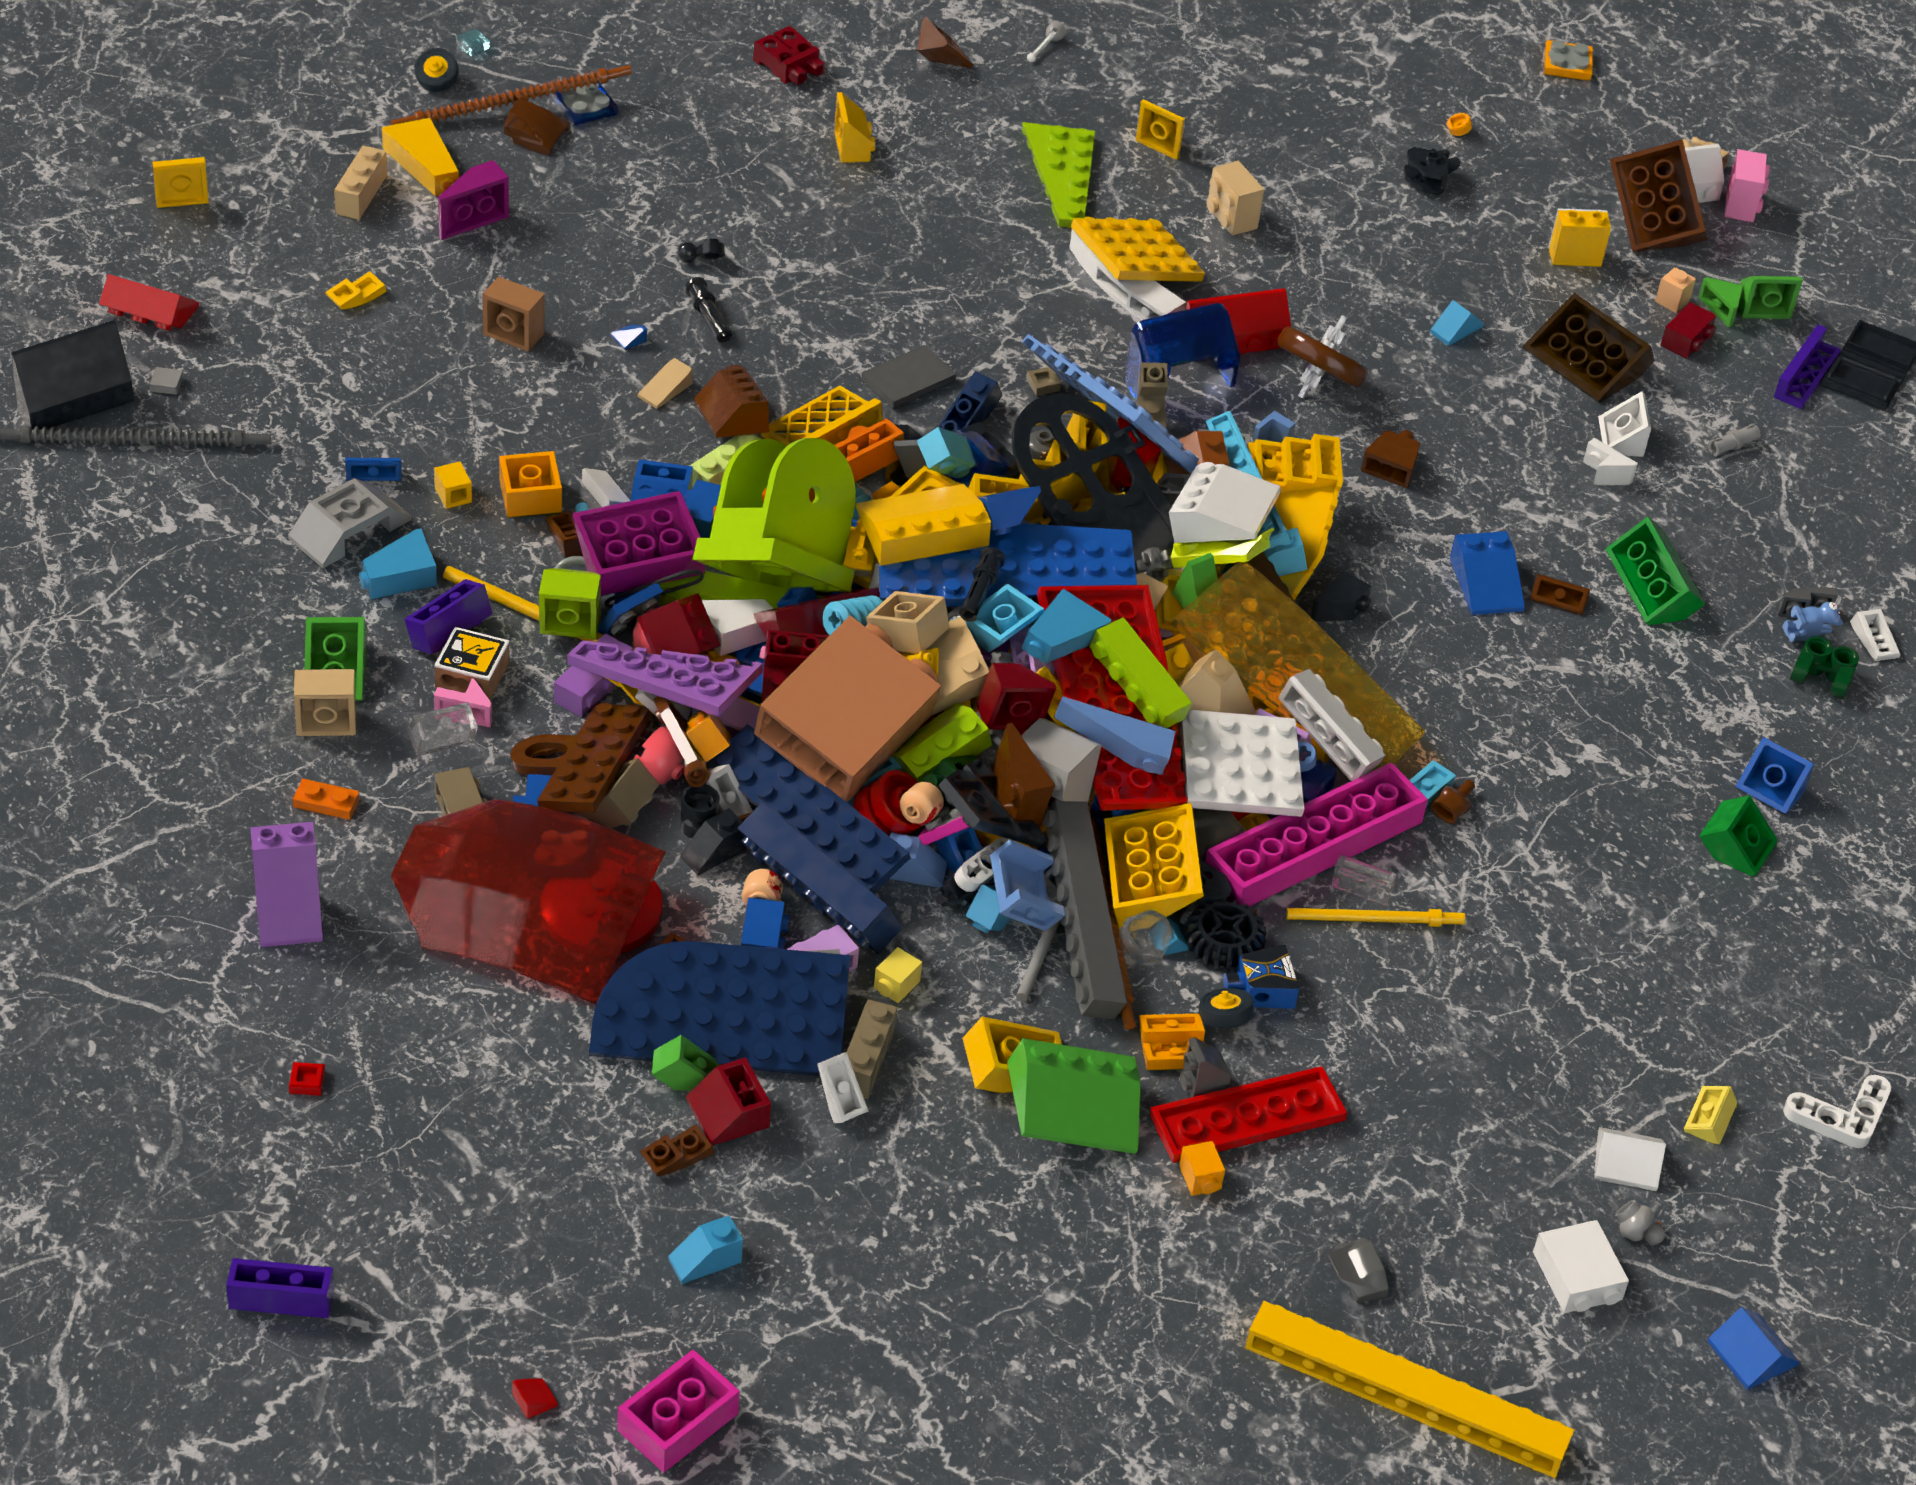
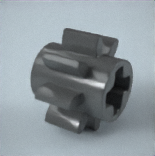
M1152 547L1141 553L1143 560L1136 562L1139 572L1145 573L1158 581L1168 577L1167 570L1172 569L1173 564L1167 550L1162 551L1160 548Z

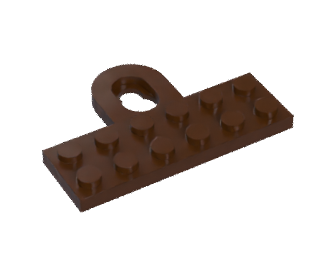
M595 704L577 735L542 734L526 738L517 743L510 753L513 769L519 774L526 776L528 774L552 775L537 799L539 810L595 813L652 716L651 711L645 706L637 704ZM565 753L560 757L552 759L536 758L541 755Z

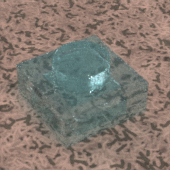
M477 29L456 36V44L469 57L490 49V41Z

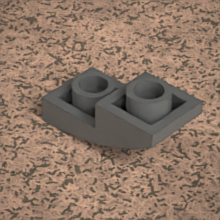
M1810 587L1786 592L1783 594L1778 609V616L1793 618L1791 617V610L1793 606L1797 605L1800 608L1811 606L1819 608L1825 602L1835 603L1838 596L1837 588Z

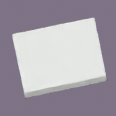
M1640 392L1598 416L1602 442L1625 456L1643 457L1651 431L1646 397L1643 392Z
M1599 1127L1594 1179L1657 1191L1666 1143L1659 1138Z

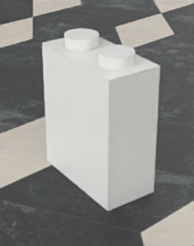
M1597 1220L1538 1234L1533 1253L1563 1313L1572 1311L1582 1312L1590 1307L1603 1304L1613 1305L1623 1300L1629 1280Z

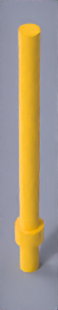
M1287 908L1286 919L1428 924V927H1441L1442 924L1464 925L1465 913L1442 912L1441 909H1428V912Z

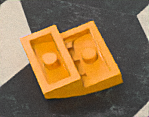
M1199 1013L1139 1015L1140 1036L1147 1070L1184 1069V1053L1187 1052L1189 1039L1197 1038L1204 1042L1205 1029Z

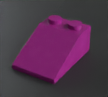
M494 160L471 167L438 197L439 238L444 240L509 217V177Z

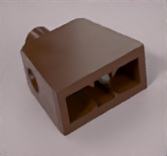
M1389 430L1384 431L1365 450L1361 472L1407 489L1416 465L1420 443L1414 440L1413 433L1408 430H1403L1400 434Z

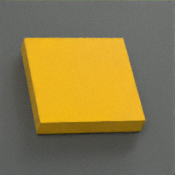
M205 157L152 162L157 208L209 203Z

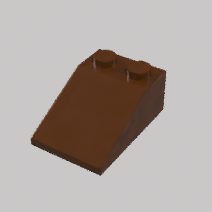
M1008 723L992 764L993 772L996 775V778L993 780L994 796L1015 821L1033 820L1037 826H1040L1055 784L1013 723Z

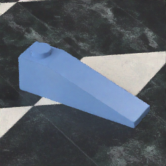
M1062 697L1054 718L1086 738L1102 745L1101 747L1133 767L1143 769L1149 773L1163 774L1170 759L1175 731Z

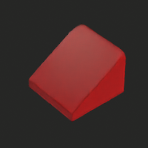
M543 1378L517 1379L512 1381V1394L527 1419L558 1406L556 1399Z

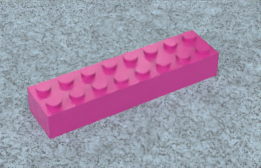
M1391 762L1305 803L1302 817L1279 815L1208 849L1205 863L1226 875L1232 890L1231 895L1227 898L1229 902H1233L1236 899L1237 904L1243 905L1247 903L1248 907L1421 824L1428 799ZM1204 874L1208 879L1212 878L1210 874Z

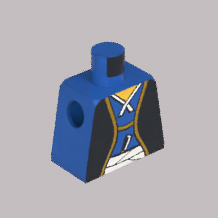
M1286 945L1245 953L1240 956L1237 972L1224 973L1223 975L1224 988H1235L1249 993L1253 999L1254 1007L1293 1009L1296 1006L1299 986Z

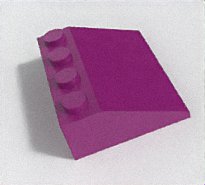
M680 491L573 513V521L586 569L601 575V596L628 591L685 570H699L705 574L706 565L693 560L697 538L701 537ZM687 574V575H683V576H680V577H677V578L668 580V581H666V582L675 581V580L684 579V578H689V577L698 576V575H697V574Z

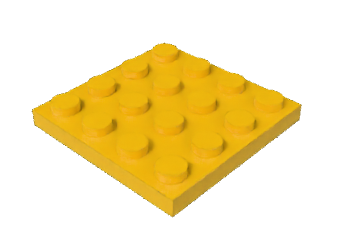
M1093 217L1073 219L1071 228L1117 280L1203 281L1205 272L1190 257L1185 248L1180 246L1174 239V236L1162 226V223L1156 219L1137 220L1127 218V220H1121L1107 217L1106 219H1095Z

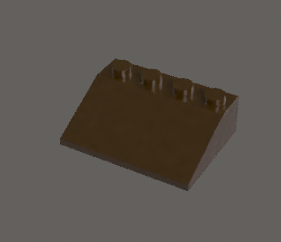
M1575 292L1523 345L1524 350L1598 403L1637 380L1655 361L1649 344Z

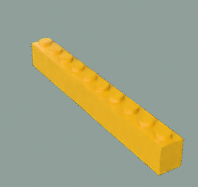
M1263 1301L1249 1329L1245 1346L1247 1350L1550 1477L1556 1478L1574 1432V1429L1565 1426L1559 1421L1545 1418L1528 1408L1509 1403L1496 1395L1473 1388L1465 1382L1456 1381L1444 1376L1434 1369L1425 1368L1409 1361L1405 1357L1396 1356L1379 1349L1371 1343H1365L1348 1336L1342 1331L1319 1324L1311 1318L1297 1315L1280 1305H1273Z

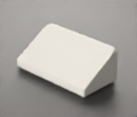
M582 469V483L601 507L630 501L606 471Z

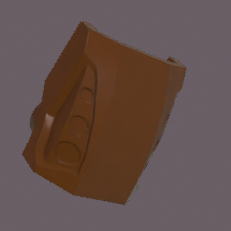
M519 98L508 113L504 124V135L510 136L514 144L523 145L528 150L550 156L554 145L565 131H569L570 123L541 106Z

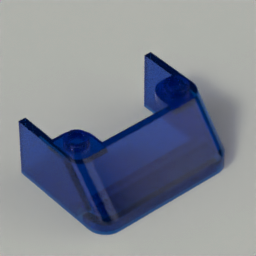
M1214 303L1144 319L1134 325L1131 330L1124 383L1136 401L1138 397L1140 363H1167V374L1169 377L1171 367L1213 357V364L1230 388L1235 387L1240 351L1230 314L1225 306L1221 303Z

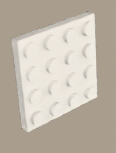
M1199 710L1188 711L1185 720L1180 722L1183 772L1186 780L1184 788L1185 797H1188L1187 804L1192 803V807L1198 809L1302 817L1304 801L1295 718Z

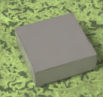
M156 367L149 384L150 391L177 395L183 380V370Z

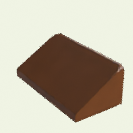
M1537 574L1529 600L1582 615L1590 589Z

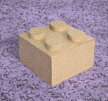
M1239 160L1213 167L1207 208L1232 236L1258 229L1264 188Z
M894 591L866 616L867 624L877 625L887 633L892 641L893 649L908 652L910 655H916L920 651L926 650L950 628L945 597Z
M354 669L295 670L294 705L297 736L356 735Z

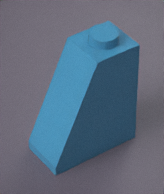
M421 528L415 529L363 560V572L359 573L362 589L367 588L371 599L437 586L436 564Z
M1062 589L1030 628L1021 648L1032 657L1046 664L1089 646L1096 630L1110 624L1111 619L1067 590Z

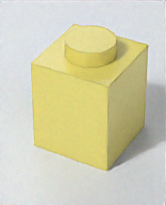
M897 947L876 968L874 989L881 995L899 1003L920 982L922 961Z

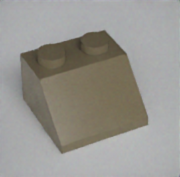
M639 758L623 764L595 813H575L610 828L623 824L628 826L639 817L638 811L653 799L652 793L660 784Z

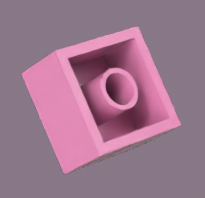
M1737 149L1726 190L1724 217L1754 222L1756 213H1761L1763 199L1761 198L1763 194H1766L1769 184L1767 178L1770 165L1766 164L1767 154Z

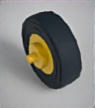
M432 48L422 52L414 65L415 76L419 84L425 89L434 92L450 88L456 82L459 75L458 62L454 55L442 48Z
M1222 988L1210 991L1200 998L1199 1015L1203 1023L1211 1027H1238L1247 1023L1253 1017V999L1249 993L1243 990Z

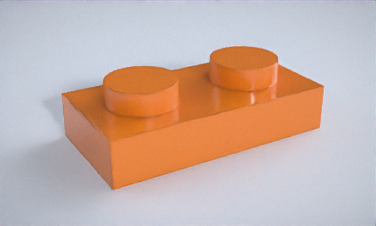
M302 778L292 801L294 808L350 820L360 800V794L357 790Z

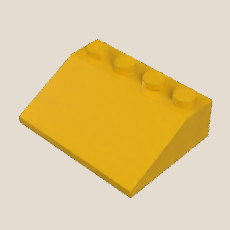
M964 484L856 503V509L880 566L989 546L991 520L983 502Z
M1192 803L1104 819L1113 909L1120 931L1150 926L1204 896Z

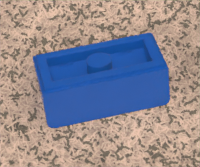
M345 458L346 481H350L353 478L361 481H402L401 458Z

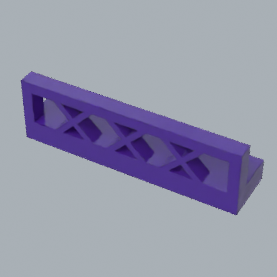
M1817 324L1779 378L1773 398L1803 409L1841 352L1840 348L1823 342L1826 327ZM1821 350L1831 356L1821 357L1818 351ZM1809 365H1818L1820 369L1811 370ZM1809 378L1811 383L1802 384L1800 379ZM1799 392L1802 398H1797L1789 393Z

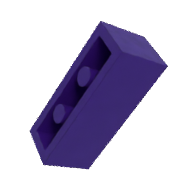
M465 579L404 620L412 648L427 654H434L441 651L442 647L445 646L455 627L469 630L480 625L484 619L493 613L485 584Z
M232 1258L226 1283L228 1309L329 1318L334 1296L333 1267Z

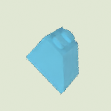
M1007 584L983 602L975 621H966V624L976 644L990 653L1041 616L1044 608Z

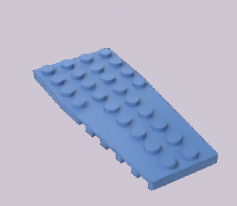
M1029 334L1023 339L1022 343L1067 384L1073 386L1078 392L1093 402L1106 403V412L1116 419L1121 416L1129 424H1133L1139 432L1162 449V454L1192 474L1198 465L1199 458L1188 449L1185 450L1183 444L1173 435L1169 437L1168 430L1156 420L1154 421L1145 409L1137 406L1127 396H1123L1113 386L1110 387L1099 376L1095 378L1089 372H1085L1075 362H1071L1061 352L1059 353L1048 343L1044 345Z

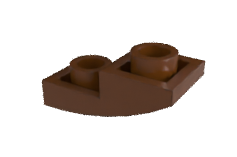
M697 1124L673 1139H670L666 1134L640 1151V1154L657 1177L684 1169L715 1153L713 1146Z

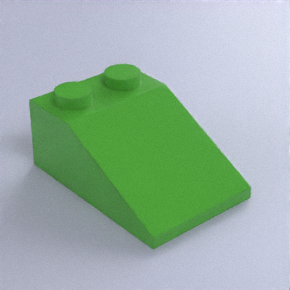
M306 617L305 670L354 669L356 701H363L368 641V627L365 618Z

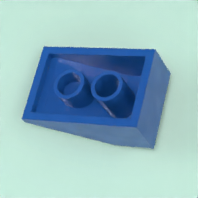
M1508 532L1455 535L1450 561L1471 615L1524 611L1525 605L1515 549Z

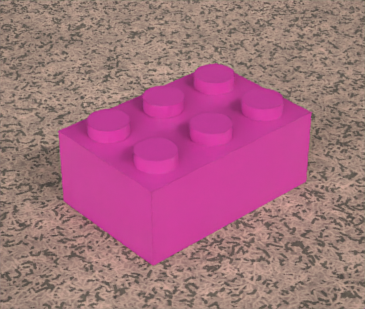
M691 1350L618 1407L617 1431L658 1469L665 1473L738 1415L740 1391L695 1350Z

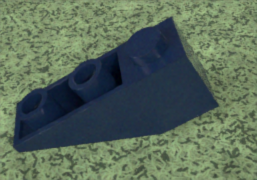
M974 371L938 427L958 433L960 429L985 421L1003 396L997 381Z

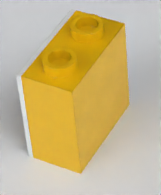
M1558 208L1549 244L1552 265L1601 267L1611 231L1607 210Z

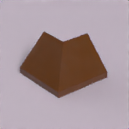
M925 16L923 18L917 45V51L932 62L971 68L974 65L952 37Z

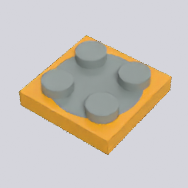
M1546 40L1544 74L1591 81L1593 46L1565 43L1559 40Z

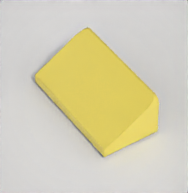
M1702 1086L1684 1131L1713 1144H1720L1737 1106V1100L1732 1087Z

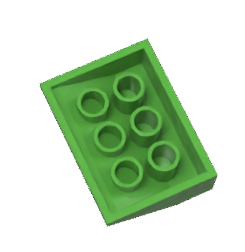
M1022 1038L1007 1061L1021 1136L1136 1154L1139 1139L1141 1081L1135 1057Z

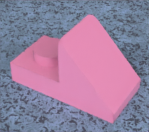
M472 678L466 693L437 687L434 693V715L491 727L492 703L475 679Z

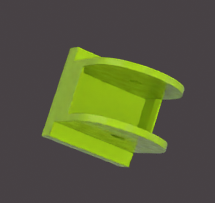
M803 438L792 442L788 446L773 439H757L742 445L733 454L724 471L710 538H697L693 560L742 579L788 589L791 587H813L814 591L850 592L855 570L843 566L855 510L856 488L851 467L843 453L832 443L820 438ZM766 488L767 490L765 494V499L763 501L762 492ZM811 488H813L815 491V499L813 502H811L809 499V491Z

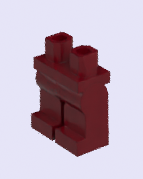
M792 26L785 27L774 32L773 35L770 34L754 41L753 61L758 65L765 64L768 66L772 73L780 77V81L784 84L793 81L795 84L800 85L806 81L808 73H812L816 77L822 75L825 63L819 59L820 49L816 46L813 47Z

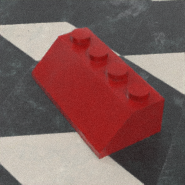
M1285 288L1187 301L1181 341L1190 359L1197 360L1281 348L1277 343L1278 337L1285 327L1291 326L1287 291Z

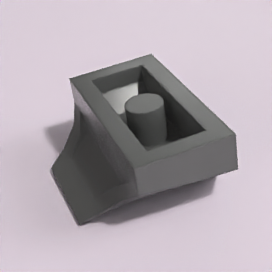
M1362 1238L1334 1246V1250L1327 1252L1339 1280L1349 1286L1356 1303L1387 1297L1388 1284L1385 1268L1372 1242Z

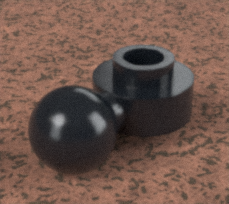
M711 238L704 240V243L699 246H695L691 242H684L679 246L677 254L680 260L686 263L694 261L697 257L717 259L725 256V247L718 239Z

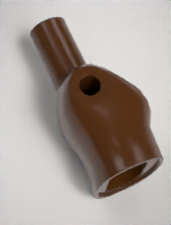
M1466 780L1458 790L1451 786H1445L1439 797L1431 803L1430 808L1432 812L1444 822L1454 824L1472 806V802L1467 796L1475 788L1474 782Z

